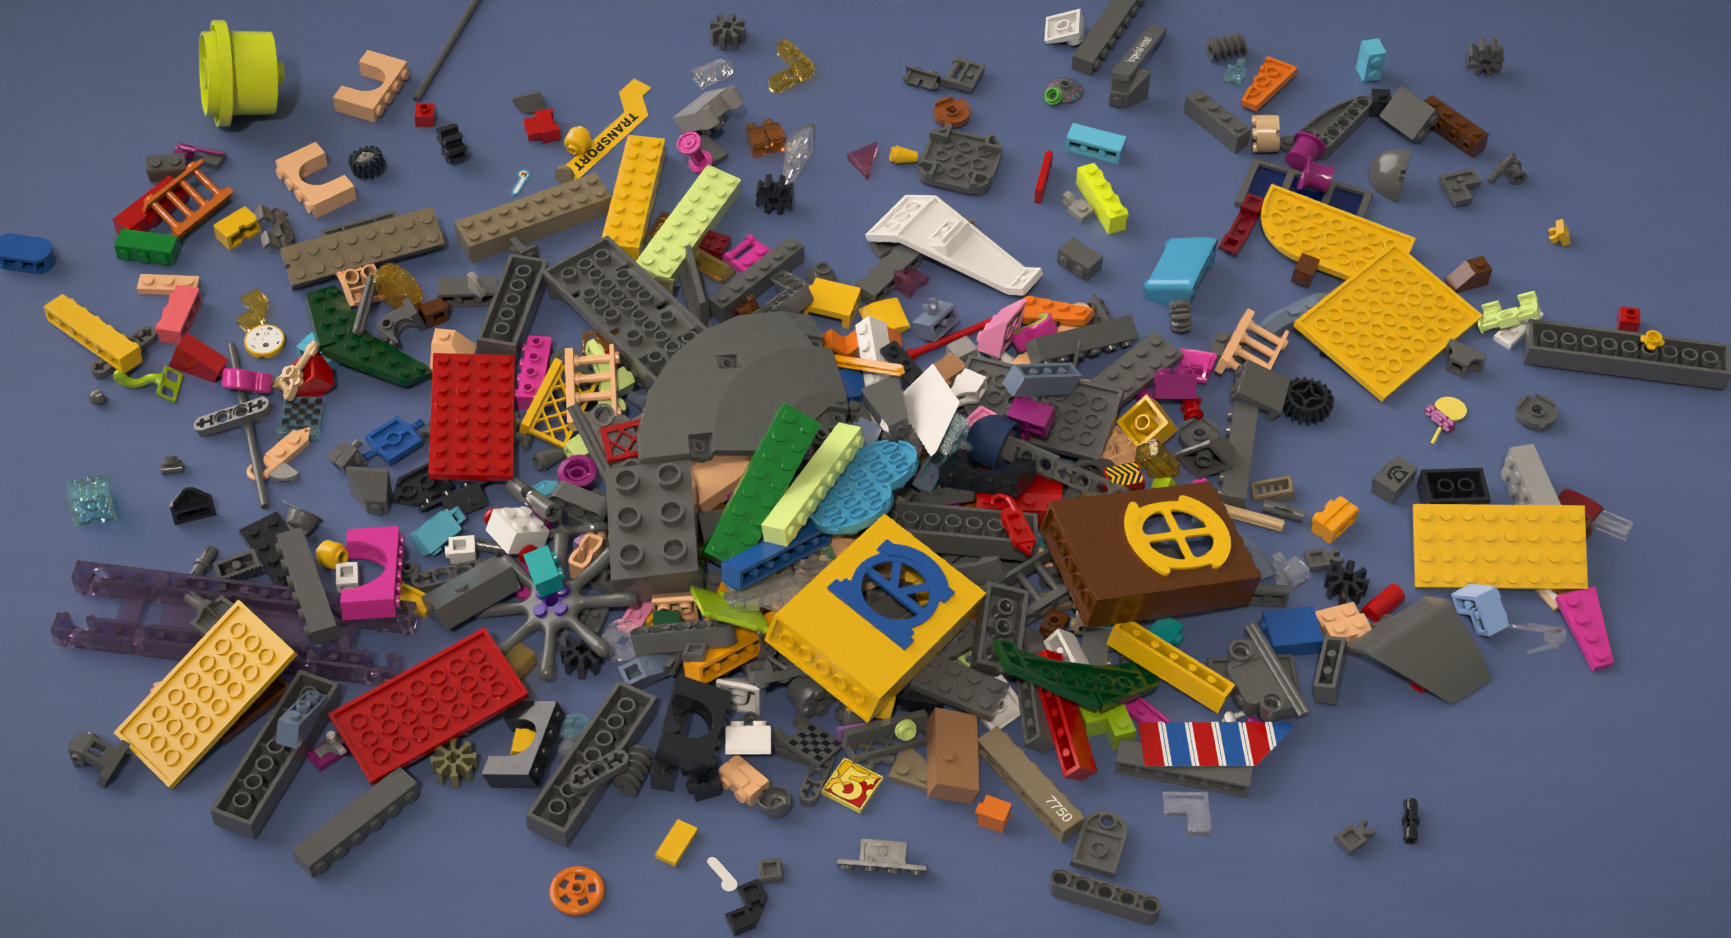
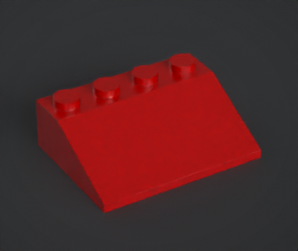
M1036 474V480L1018 498L1013 497L1022 512L1037 513L1038 526H1041L1049 502L1062 500L1063 483ZM977 492L976 508L1003 510L1008 505L1004 500L999 499L995 501V506H991L990 499L995 494Z

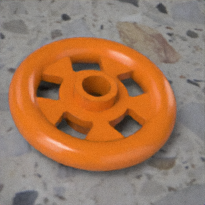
M584 866L569 867L559 872L552 880L549 890L550 899L553 905L562 913L572 916L585 915L595 910L601 904L605 895V884L601 876L593 869ZM576 875L585 876V880H575ZM564 880L569 882L566 889L560 887ZM595 884L596 892H589L588 885ZM576 887L581 888L579 891H574L573 889ZM565 895L571 900L568 904L561 900ZM587 898L589 903L580 906L578 901Z

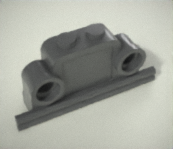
M578 403L567 408L605 485V469L642 465V463H639L638 457L608 463L599 430L602 427L633 421V419L629 420L625 415L615 416L614 409L605 403L596 405L593 410L585 414ZM638 427L625 429L624 431L635 437ZM620 432L607 433L608 438L615 441ZM622 434L616 443L627 449L632 439ZM634 442L629 449L631 452L638 450L637 442ZM616 446L612 449L613 456L624 453V451Z
M1257 622L1246 625L1245 630L1250 639H1238L1230 644L1227 659L1228 666L1224 677L1235 684L1231 693L1235 705L1240 707L1246 715L1259 714L1260 718L1266 722H1275L1286 717H1302L1310 714L1311 710Z

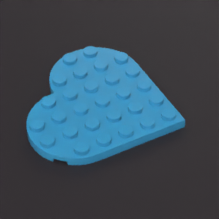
M882 440L860 448L855 454L854 459L846 466L845 471L838 477L835 485L829 489L825 498L818 504L815 512H812L809 519L815 528L827 534L854 535L860 530L872 526L883 514H887L894 502L892 490L904 487L919 467V457L915 447L902 440H899L898 443ZM798 475L792 478L789 486L792 485Z

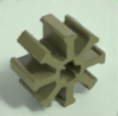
M455 738L449 742V751L442 746L435 749L436 757L431 756V766L433 774H436L440 785L444 786V783L451 778L452 788L455 789L460 788L459 776L466 779L468 783L474 780L473 770H478L476 752L472 753L471 743L465 741V744L458 749L457 739Z

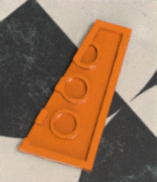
M1028 295L1024 297V299H1027L1023 324H1031L1032 321H1038L1039 314L1048 312L1052 314L1055 322H1060V325L1085 326L1095 315L1094 308Z

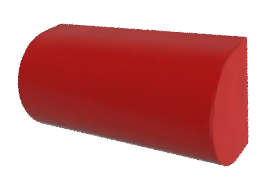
M1392 583L1362 607L1361 613H1364L1368 619L1376 623L1380 620L1381 616L1391 614L1404 603L1405 593L1401 587Z

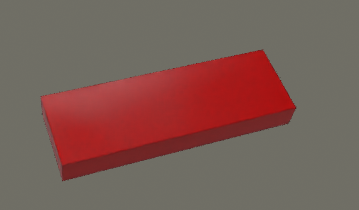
M1046 150L1035 189L1034 203H1042L1052 166V151Z

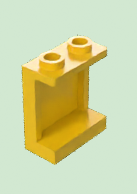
M815 278L813 285H809L814 300L802 309L804 310V315H810L812 312L842 319V328L850 329L861 301V288Z

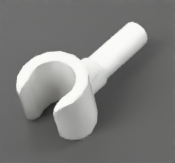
M1228 711L1225 713L1222 722L1233 723L1236 722V719L1246 714L1242 711L1234 714Z

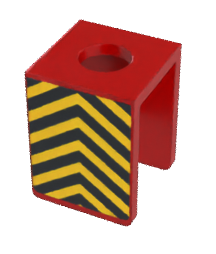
M1137 461L1103 468L1105 478L1111 480L1113 484L1123 485L1129 488L1130 491L1143 490L1145 488L1146 481ZM1106 485L1100 486L1103 492H1108Z

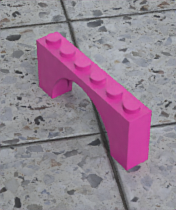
M399 526L347 529L348 558L370 560L380 564L385 570L370 583L356 588L341 590L342 619L356 620L396 617V609L400 608L404 534H400Z

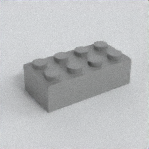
M1534 444L1510 447L1508 455L1505 457L1504 467L1501 470V478L1506 482L1508 494L1513 498L1515 505H1561Z

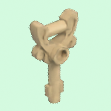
M313 340L311 344H308L296 366L284 367L282 374L272 382V388L284 391L283 397L285 400L293 401L298 387L302 386L304 382L302 370L310 358L314 357L318 351L317 348L320 344L317 341Z

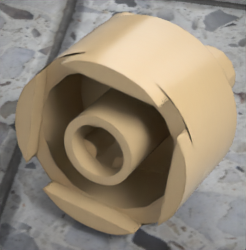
M1252 115V127H1255L1251 129V139L1255 140V142H1252V152H1278L1280 150L1279 115Z

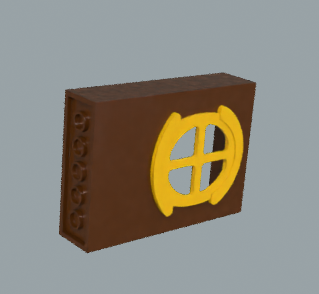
M1211 481L1050 501L1040 527L1043 539L1086 628L1249 605L1261 580L1260 570L1257 569L1253 562L1252 555L1245 547L1243 538L1237 532L1235 523L1228 515L1226 506L1223 505L1218 491L1214 488ZM1190 514L1200 519L1204 528L1181 530L1173 516ZM1164 517L1171 529V532L1146 535L1142 527L1146 519ZM1209 535L1213 542L1211 550L1201 557L1193 556L1185 539ZM1175 540L1185 559H1174L1155 551L1149 543Z

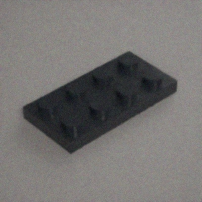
M276 511L240 529L239 533L249 549L254 548L260 565L280 592L289 587L286 576L289 574L288 571L283 572L280 562L283 556H278L275 544L278 543L276 534L289 531L290 529Z

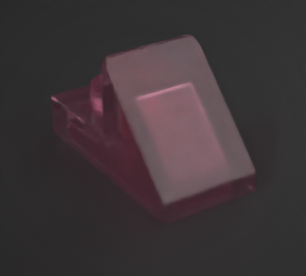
M916 269L894 271L895 289L909 299L912 297L916 287L927 285L930 279Z

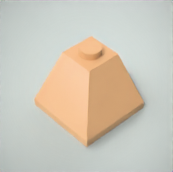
M435 328L431 343L430 369L432 370L433 353L476 354L477 345L456 330Z

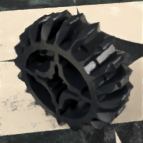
M1305 376L1302 380L1296 377L1294 381L1290 380L1282 413H1285L1286 418L1291 417L1292 422L1298 421L1299 425L1302 423H1306L1307 426L1310 423L1316 425L1318 421L1323 423L1333 410L1334 396L1331 390L1327 389V384L1321 385V380L1316 382L1313 377L1310 380L1306 379Z

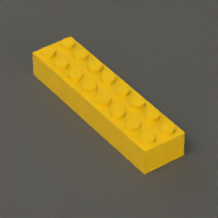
M628 135L602 238L608 235L636 261L643 252L645 237L666 157V145L663 138Z

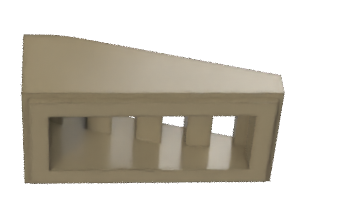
M1291 475L1250 482L1253 502L1265 501V499L1269 501L1296 500ZM1257 488H1262L1263 494H1258ZM1266 488H1270L1271 492L1267 493Z

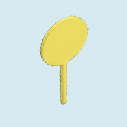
M1442 397L1434 405L1453 421L1463 419L1467 413L1465 404L1453 397ZM1438 427L1431 440V444H1435L1443 427Z

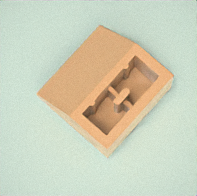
M690 591L653 594V611L679 610L680 618H684V622L699 621V608Z

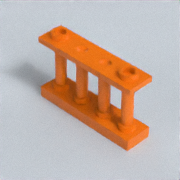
M202 159L196 163L192 161L182 174L155 195L150 194L143 201L142 211L145 213L150 208H153L172 227L171 235L178 236L179 240L228 202L234 192L229 186L224 190L219 189L200 170L204 162ZM195 175L214 194V198L210 201L208 199L205 200L186 180ZM181 186L200 205V209L196 212L194 210L191 211L172 191ZM167 197L186 216V220L182 223L180 221L177 222L158 202Z

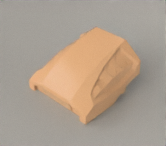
M374 263L365 265L362 268L359 267L358 269H347L345 272L339 271L335 274L342 285L350 307L359 306L366 279L370 274L378 277L372 303L388 298L383 279L379 275Z
M1118 425L1115 426L1109 436L1102 458L1111 460L1115 466L1135 462L1139 457L1138 449L1122 428Z

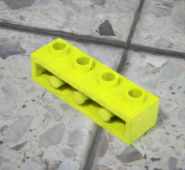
M1095 163L1077 167L1076 185L1088 204L1095 209L1094 213L1108 235L1125 230L1127 218L1129 217L1128 211L1120 203L1119 196L1113 192L1111 184L1104 178L1102 170L1098 169Z

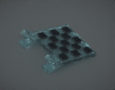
M294 397L291 402L284 399L279 426L276 429L278 441L287 436V429H305L310 427L311 441H319L326 402L325 397Z

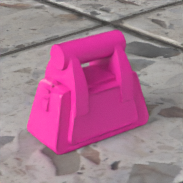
M1181 348L1180 351L1184 354V358L1178 364L1188 365L1197 374V383L1206 384L1207 377L1211 376L1216 366L1217 354Z

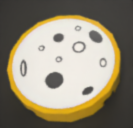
M259 325L252 328L244 338L245 349L248 354L259 359L260 357L268 359L278 355L283 350L285 343L283 332L273 325Z

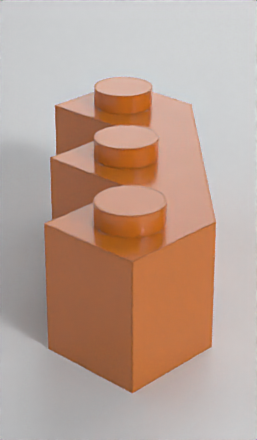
M887 326L889 342L896 341L902 347L901 334ZM832 329L823 334V347L832 349L833 355L855 358V350L859 349L856 330L846 337Z

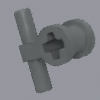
M1511 153L1503 162L1501 161L1495 167L1496 170L1488 177V181L1494 183L1502 174L1510 177L1513 185H1519L1527 179V174L1521 169L1520 161L1515 160L1517 156Z

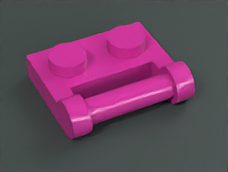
M749 234L732 251L722 255V259L726 264L743 273L769 253L771 249L757 241L752 234ZM749 246L752 248L738 260L735 259L736 256Z

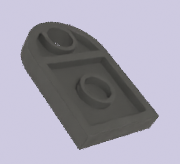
M1106 810L1095 811L1089 814L1082 824L1070 866L1115 878L1127 838V826L1124 820L1116 813ZM1107 819L1110 820L1113 823V825L1104 826L1101 823V821Z

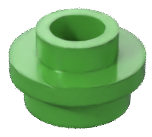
M1056 87L1047 89L1044 94L1046 103L1051 106L1059 104L1063 97L1060 89ZM1057 95L1055 99H1051V97Z

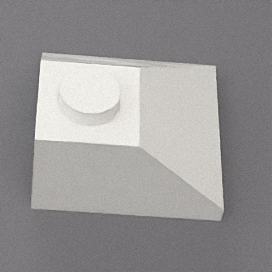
M723 678L716 680V687L732 692L729 700L733 702L731 710L744 713L753 711L760 716L766 695V687L757 688L756 684L749 682L747 678Z

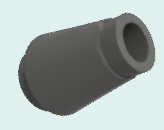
M560 447L537 451L532 456V462L537 470L542 469L545 471L561 459H564V452Z

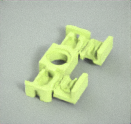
M1531 291L1517 295L1521 306L1519 309L1514 307L1502 311L1499 300L1482 304L1483 318H1480L1477 324L1481 334L1493 328L1500 327V329L1518 325L1521 321L1528 319H1539L1541 310L1537 303L1538 297L1536 292Z

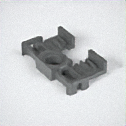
M260 204L254 210L257 222L260 223L262 220H266L267 223L270 221L273 224V234L266 230L260 235L263 248L266 249L268 246H272L279 250L282 247L292 245L294 236L292 228L286 220L288 213L280 211L278 207H274L271 210Z

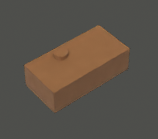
M935 707L926 722L927 797L970 805L979 793L977 716Z

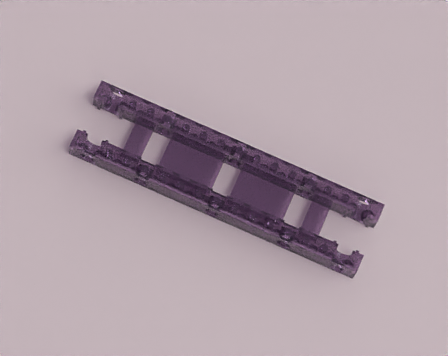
M77 560L71 576L76 593H81L84 596L85 594L106 596L108 599L112 597L122 598L123 602L116 620L99 618L94 615L87 616L88 629H81L73 624L71 615L68 612H57L50 630L55 645L181 661L203 638V636L191 629L189 624L196 617L197 610L184 602L186 594L192 596L189 592L193 590L205 600H216L220 595L234 604L237 600H240L272 631L284 638L285 643L298 655L281 674L296 675L300 669L329 680L379 686L403 672L401 655H395L394 652H391V654H387L388 666L376 665L373 663L371 652L368 649H364V651L352 649L358 628L377 630V632L403 633L405 636L407 634L414 635L419 616L416 602L400 600V609L403 610V613H396V617L343 620L340 604L341 593L325 591L337 626L339 638L331 640L329 646H308L311 637L306 638L303 626L306 623L305 621H300L297 609H300V605L294 604L291 593L295 591L294 588L289 589V586ZM101 570L107 573L108 577L98 576L93 571ZM146 602L166 604L158 625L138 624Z

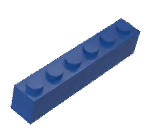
M808 518L806 524L801 527L795 539L787 547L763 541L722 562V582L741 591L831 544V534L822 533L816 529Z

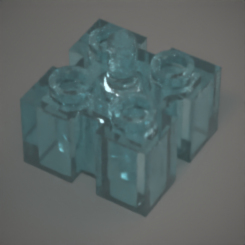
M955 411L936 453L947 459L949 455L953 456L959 446L971 452L973 446L965 440L971 428L969 426L970 420Z
M109 474L87 476L86 481L83 478L65 481L66 501L71 511L74 526L92 524V520L100 519V522L118 520L117 501L112 490Z

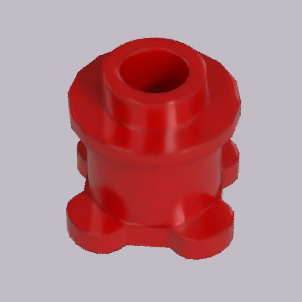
M1196 397V399H1182L1183 406L1180 409L1184 413L1185 421L1191 418H1197V420L1203 418L1204 413L1200 408V403H1202L1200 397Z

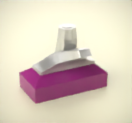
M328 731L326 740L307 752V757L322 772L348 755L350 751L339 733L335 734L333 731Z

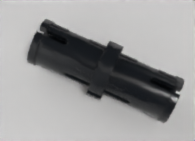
M1414 798L1404 800L1402 825L1404 826L1403 841L1406 844H1416L1418 842V826L1420 825V818L1418 817L1419 802Z

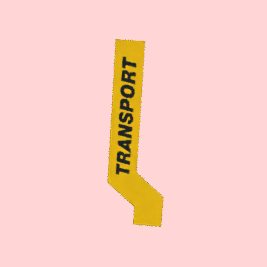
M633 79L619 92L625 112L590 143L584 154H577L566 164L574 172L575 177L573 180L583 176L648 116L643 95L651 89L650 86Z

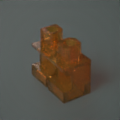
M767 119L763 122L762 126L757 127L754 123L746 125V143L750 146L752 158L768 155L769 152L772 154L786 150V135L779 122L774 123L772 119Z

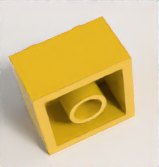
M1147 394L1116 421L1128 438L1132 440L1135 447L1148 457L1179 430L1159 403Z

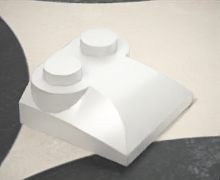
M1080 9L1046 17L1045 44L1067 42L1070 46H1076L1082 42L1084 38V20Z
M1002 674L996 677V679L1008 683ZM1010 685L992 720L988 721L980 718L989 731L996 726L1002 729L1020 716L1018 696Z

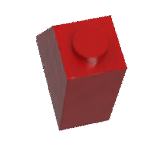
M187 333L177 345L168 366L214 383L218 377L222 378L223 369L227 368L226 365L229 359Z

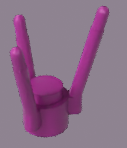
M182 142L178 143L174 149L176 154L178 152L185 154L188 165L190 164L188 160L192 159L197 151L219 156L224 155L222 152L199 148Z

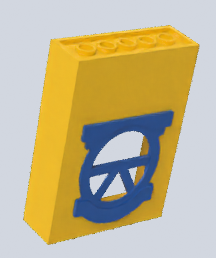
M883 514L774 615L764 640L864 721L869 723L974 618L986 592L902 528L893 519ZM891 562L890 582L875 571L873 567L881 563ZM901 566L923 582V584L898 588ZM864 575L868 576L901 602L916 616L904 620H895L883 617L873 611L867 605L862 595L861 584ZM928 591L929 601L927 606L922 608L907 595Z

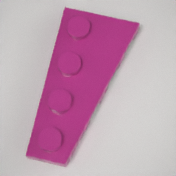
M1595 586L1557 595L1555 601L1591 671L1612 667L1614 661Z

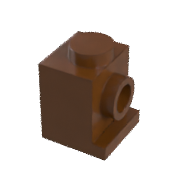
M441 297L424 304L421 302L417 303L418 313L427 329L449 321L448 312H450V307L447 301H443Z

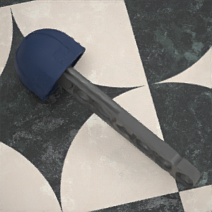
M987 415L975 421L969 429L967 435L969 454L973 456L979 465L990 470L1004 468L1016 457L1024 458V451H1029L1033 456L1032 460H1036V474L1050 480L1055 479L1092 496L1104 495L1098 490L1099 483H1104L1107 486L1108 492L1106 494L1130 491L1129 488L1123 485L1113 484L1109 479L1062 460L1058 455L1019 439L1021 434L1020 423L1004 416ZM1043 459H1048L1051 462L1050 470L1043 468ZM1064 468H1066V469H1067V473H1069V474H1071V475H1067V476L1064 477V476H1063V475H1064V472H1062L1061 470H1063ZM1081 475L1087 476L1089 480L1087 486H1083L1080 483L1079 477Z

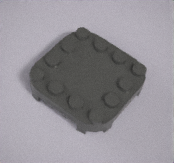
M945 124V127L936 130L932 129L929 133V140L923 155L919 158L918 175L920 182L935 187L983 196L991 187L999 167L1002 144L995 138V134L988 132L987 137L952 130V124Z
M778 651L774 658L788 667L787 671H784L771 661H759L758 657L740 665L743 675L749 682L755 683L757 688L767 687L771 682L776 681L779 683L788 682L791 680V677L795 676L808 677L805 672Z

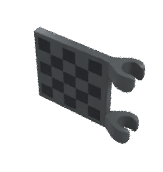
M800 712L794 714L793 717L796 720L792 722V726L800 729L788 738L782 729L777 728L772 733L775 736L771 738V742L774 745L788 748L817 767L822 766L843 748L841 740L809 722Z

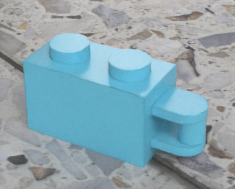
M459 506L454 507L450 511L448 509L442 510L408 537L423 556L428 554L434 556L442 550L441 545L447 542L449 544L448 537L458 536L456 533L462 529L459 524L467 517Z

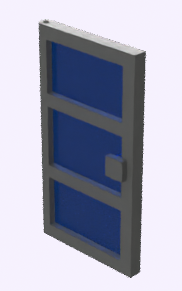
M1253 158L1234 207L1240 208L1247 193L1265 199L1271 184L1364 218L1374 192L1334 180L1331 181L1326 194L1308 187L1298 190L1297 185L1302 171Z

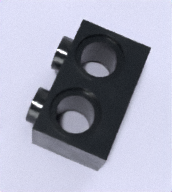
M715 765L713 770L708 769L706 776L681 769L682 775L687 776L688 779L686 781L689 795L693 794L695 802L722 795L721 781Z

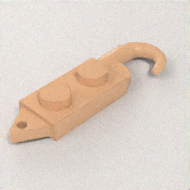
M311 427L298 431L292 430L265 454L263 460L267 469L262 472L264 480L268 479L269 474L284 462L288 464L310 445ZM251 464L247 468V476L251 480L255 481L254 474L252 473L253 467Z

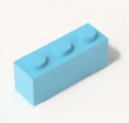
M1072 123L1066 137L1065 151L1119 165L1125 151L1126 136Z

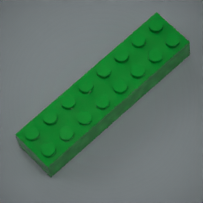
M786 403L779 406L700 555L721 566L722 562L757 545L763 534L761 524L783 497L821 423Z

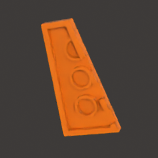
M1267 56L1264 65H1261L1258 75L1254 77L1253 84L1248 87L1241 99V106L1257 112L1298 73V67Z

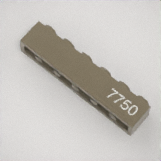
M996 726L978 738V755L1061 844L1080 832L1084 823L1083 813L1069 802L1068 797L1063 792L1060 793L1049 777H1045L1035 762H1031L1026 757L1023 749L1019 746L1017 747L1011 741L1008 733L1003 732Z

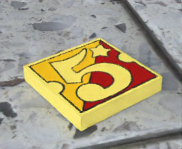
M844 757L821 790V794L861 814L883 782V776L857 763H852L851 760Z

